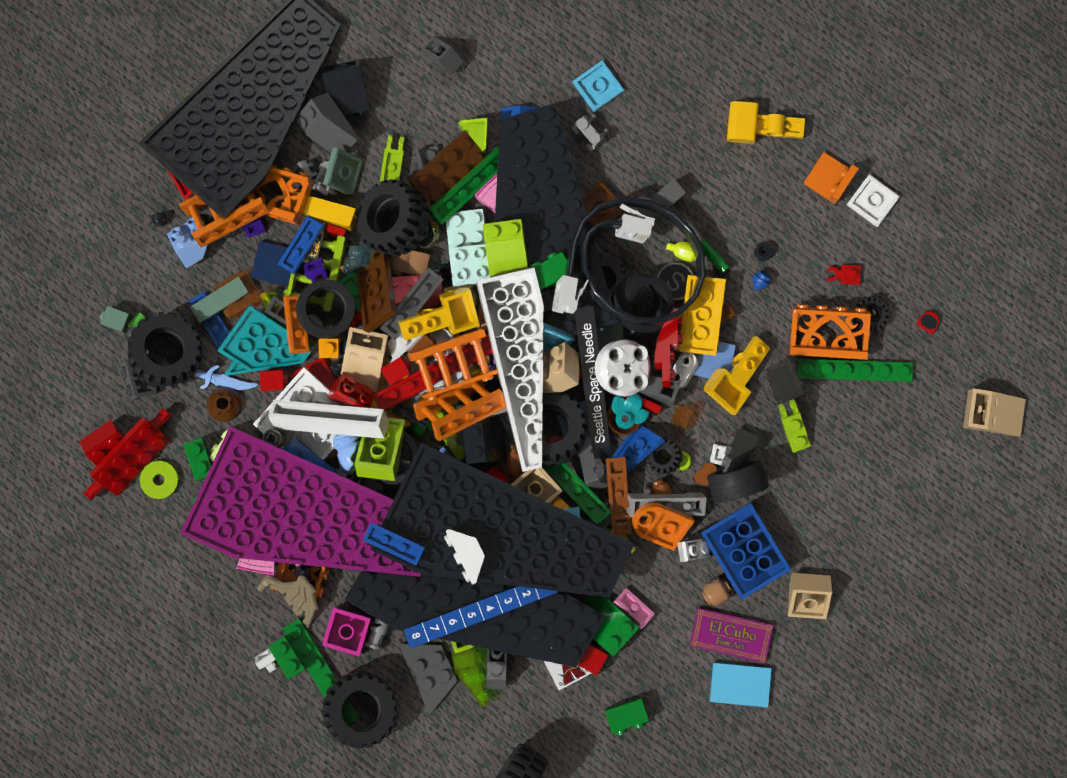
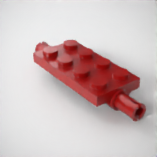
M162 408L152 420L147 421L142 417L89 473L95 481L83 494L93 501L104 488L118 496L170 441L160 431V428L172 415Z

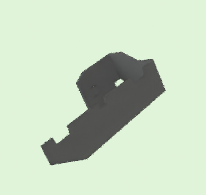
M586 435L584 446L580 448L579 452L585 484L588 488L592 489L608 487L607 472L603 467L595 471L593 469L596 465L593 452H590L592 450L590 436Z

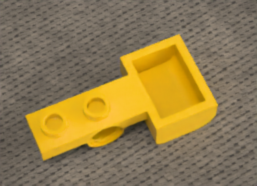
M730 102L727 142L755 144L756 135L803 139L805 118L785 117L781 114L758 115V103Z
M459 288L439 295L442 307L424 309L415 316L398 321L403 340L406 341L448 327L449 332L454 335L480 326L471 290L469 288Z
M754 336L745 350L736 355L732 360L731 365L733 367L730 372L724 368L716 369L705 384L704 391L731 415H736L751 393L745 385L770 350V347L759 337Z

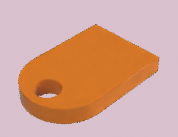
M648 503L641 506L632 518V525L638 536L673 551L678 546L677 543L683 539L695 522L693 517L660 503ZM648 515L646 520H639L642 516Z

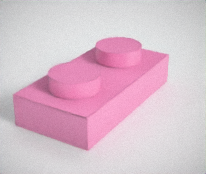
M627 588L613 602L640 629L655 614Z

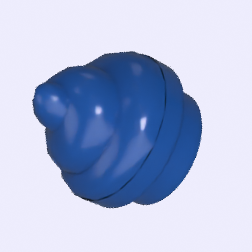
M762 270L754 273L752 276L754 290L768 287L772 278Z

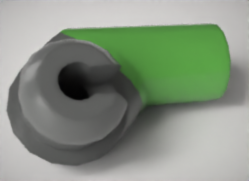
M141 312L128 322V337H131L132 329L138 326V322L141 319L144 321L147 319Z

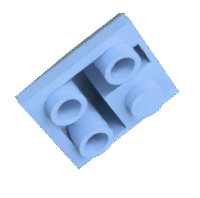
M193 217L167 233L176 254L186 268L203 259L207 247L206 245L201 248L192 235V232L198 230Z

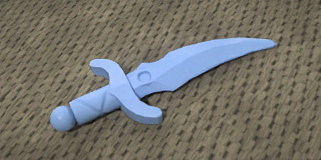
M219 365L211 367L208 372L197 369L194 375L205 379V384L200 387L201 389L207 388L210 382L216 386L221 385L232 390H245L258 385L257 383L240 381L225 374H214V371L220 367Z

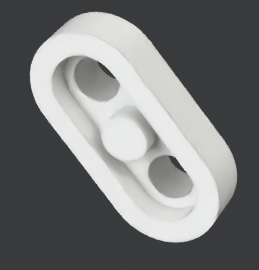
M684 352L673 367L675 377L679 375L680 379L678 381L674 379L671 382L679 384V389L686 387L698 366L696 355ZM689 358V363L685 364V360Z

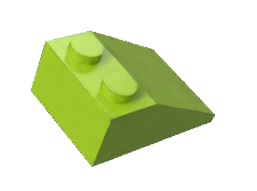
M521 219L483 224L490 278L529 269L524 226Z
M387 417L389 424L384 439L361 437L354 464L358 477L396 481L405 428L404 419Z

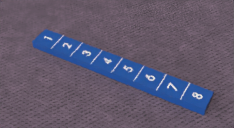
M518 586L404 630L410 649L546 598L558 593V591Z

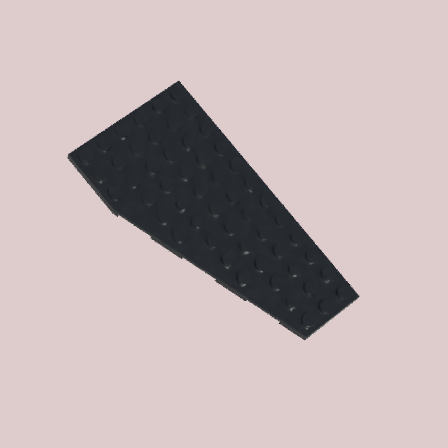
M361 571L345 600L391 628L404 631L407 628L518 586L478 581L472 584L471 581L467 582L461 579L423 574L419 577ZM558 591L556 594L438 639L576 668L606 616L567 593Z

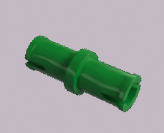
M707 238L700 242L709 263L712 262L721 275L724 274L731 266L720 255L721 252L719 250L716 251Z

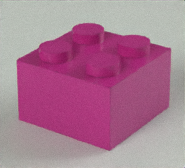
M333 607L322 645L361 656L372 618Z

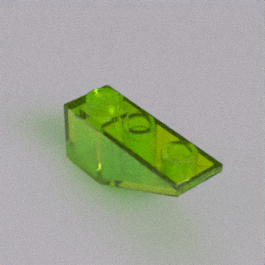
M475 648L456 654L452 652L455 673L479 704L485 707V702H489L487 690L483 691L482 688L485 677L484 672L479 671L478 664L482 663L480 652H476Z

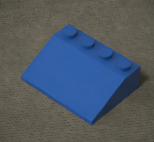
M751 503L746 504L701 532V535L741 600L791 570Z

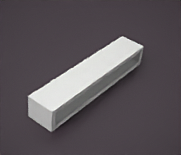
M273 400L268 414L274 429L383 439L389 424L384 409Z

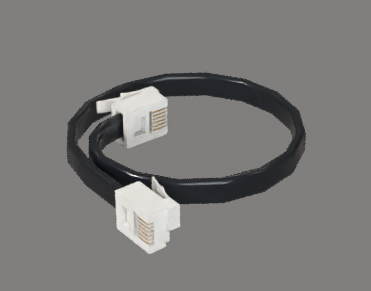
M618 197L596 205L576 227L569 245L565 275L556 283L552 311L562 314L565 311L573 314L577 310L578 299L586 287L590 297L608 315L630 325L658 326L679 318L698 299L706 277L704 251L694 229L676 211L643 198ZM620 206L629 215L624 214L619 220L607 219L596 223L585 233L578 248L579 273L584 285L578 291L575 298L578 279L572 276L577 245L584 226L597 213ZM629 207L647 209L669 219L686 236L695 255L697 279L690 299L679 310L659 318L637 317L614 307L598 291L588 270L587 245L590 237L595 232L606 228L616 229V237L644 243L651 235L655 218L644 216L637 210L635 211Z

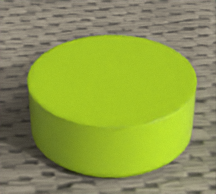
M681 451L683 454L681 459L683 460L679 464V469L676 468L677 470H686L691 464L690 455L684 451Z

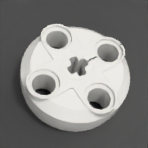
M616 340L608 343L601 349L596 358L595 373L599 384L606 391L618 396H630L645 389L648 385L651 366L648 351L644 346L632 340ZM611 350H612V352H613L612 358H610V352H611ZM635 350H637V356H636V358H635V356H634ZM611 378L613 379L612 386L610 385Z

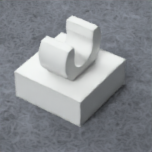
M269 648L255 657V664L259 670L266 667L269 673L276 669V664L274 663L276 659Z

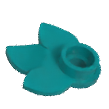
M633 394L626 400L622 396L616 395L614 397L612 410L616 414V424L621 429H629L634 424H641L646 421L649 412L641 409L642 399L640 394ZM627 416L629 421L623 422L622 417Z

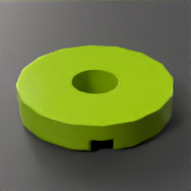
M151 462L141 472V488L151 498H168L178 487V472L174 466L167 462ZM161 474L164 477V483L158 486L155 484L154 478Z

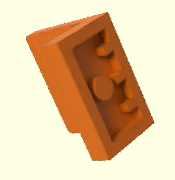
M823 153L804 181V185L835 204L859 168L853 164L848 168L833 157Z

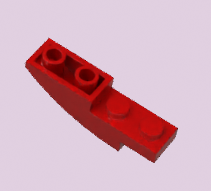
M674 308L672 312L677 311L678 308ZM682 315L677 319L664 323L657 340L654 363L655 369H662L663 387H671V381L675 379L671 363L675 362L674 351H679V344H682V333H679V327L682 326Z

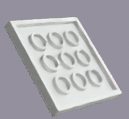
M306 367L295 376L275 399L339 405L327 397L330 390ZM272 403L254 422V425L263 434L269 429H274L268 417ZM280 429L286 435L285 444L280 447L282 450L287 447L294 437H297L323 460L335 449L333 439L337 434Z

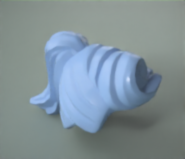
M337 434L333 439V446L338 451L337 458L340 470L343 473L352 475L356 470L354 464L360 441L356 440L359 436Z

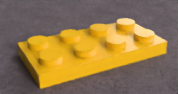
M688 275L684 304L690 299L697 276ZM705 277L698 299L683 313L680 332L682 333V344H679V352L717 356L726 279Z

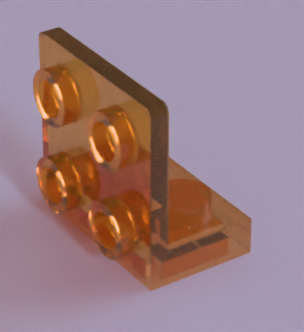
M246 269L213 286L214 291L239 276L249 292L248 295L237 302L229 304L224 309V313L230 321L242 315L249 304L255 307L263 304L261 296Z

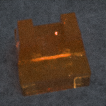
M677 406L670 423L691 430L692 426L688 422L690 418L695 419L696 415L688 408Z

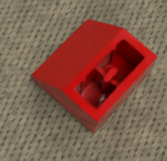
M342 372L330 388L327 397L340 406L370 408L373 401L372 395L375 393L370 387L356 381L353 376Z
M110 419L79 442L84 454L97 466L124 437V434Z

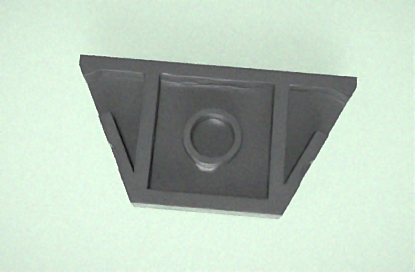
M400 644L399 647L430 714L457 682L456 676L442 645L423 644L410 649L409 644Z

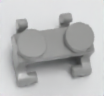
M592 114L590 119L586 116L578 119L572 128L576 135L580 132L579 128L593 144L589 143L586 145L591 152L605 139L604 136L609 132L605 128L599 134L590 124L597 118L595 114Z
M324 161L319 165V173L316 179L312 180L315 182L312 190L325 196L328 193L336 196L337 192L333 188L323 184L329 161Z

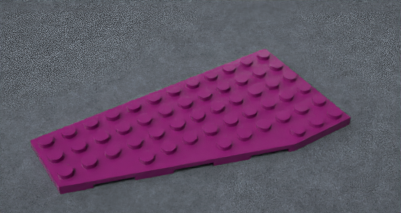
M231 426L224 437L180 534L233 558L421 576L420 573L370 550L372 545L363 541L371 522L380 527L382 526L394 501L393 499Z

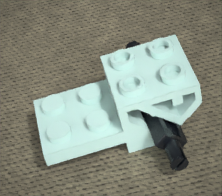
M483 209L455 212L446 220L450 263L439 264V268L431 270L436 274H441L442 279L452 278L453 288L477 285L478 280L490 278L483 232Z

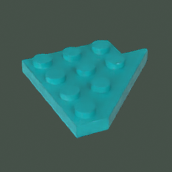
M249 304L217 351L232 360V363L225 371V375L228 376L304 363L314 349V345L309 343V353L289 354L287 328L252 304Z

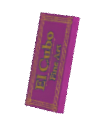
M697 608L689 646L766 663L774 625Z

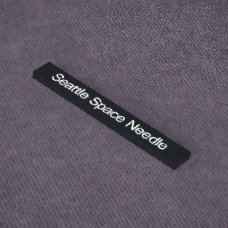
M594 306L577 307L574 315L588 431L592 445L591 453L593 452L594 459L612 457L604 389L599 384L595 373V362L599 354Z

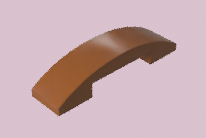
M625 457L606 458L612 533L615 535L632 534L631 518L626 512L627 507H629V501L627 499L628 488Z

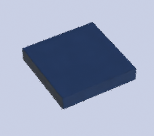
M259 241L250 278L288 287L291 272L278 265L288 247Z

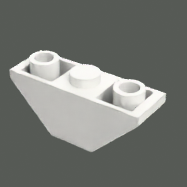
M450 529L446 530L447 535L444 538L449 547L453 545L456 551L453 556L458 565L462 563L465 569L462 572L467 582L471 581L472 584L476 583L485 557L477 539Z
M704 538L677 543L680 562L714 556V554L710 555L712 551Z

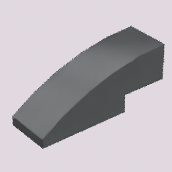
M672 179L650 200L670 209L686 195V192L675 179ZM640 208L638 210L644 216L655 218V221L661 217L647 209Z

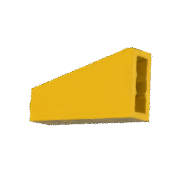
M291 193V196H296L299 193ZM311 196L308 198L302 215L304 218L310 216L313 219L327 222V224L346 229V231L352 233L356 225L355 219L358 216H356V208ZM292 200V213L298 200Z

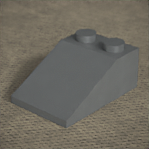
M329 93L312 98L295 118L305 135L330 153H332L333 147L348 153L359 140V137Z

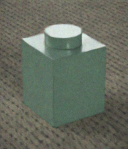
M107 306L106 310L103 309L101 312L100 324L126 333L127 324L132 316Z

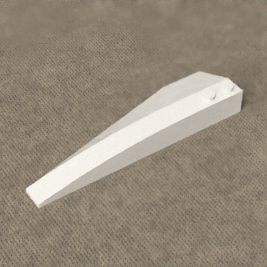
M535 268L478 280L476 283L522 472L542 467L544 305Z

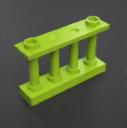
M338 236L337 241L334 240L333 242L323 240L322 248L332 249L334 252L333 259H323L325 267L331 270L329 278H326L328 280L339 281L341 272L339 267L342 266L347 242L346 237ZM306 257L303 263H308L315 259ZM298 271L295 275L291 273L288 289L284 290L283 297L301 294L294 292L296 281L309 284L313 282L310 279L308 280L306 275L298 274ZM327 290L326 296H311L308 303L318 304L320 307H323L325 313L332 314L336 293Z

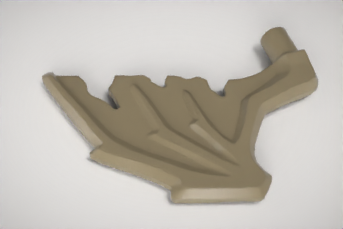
M266 575L257 586V589L263 592L267 587H272L281 594L286 593L284 599L289 606L293 605L292 610L297 616L305 611L303 624L306 626V629H309L316 610H319L315 598L316 589L302 575L298 576V579L293 582H283L273 575Z

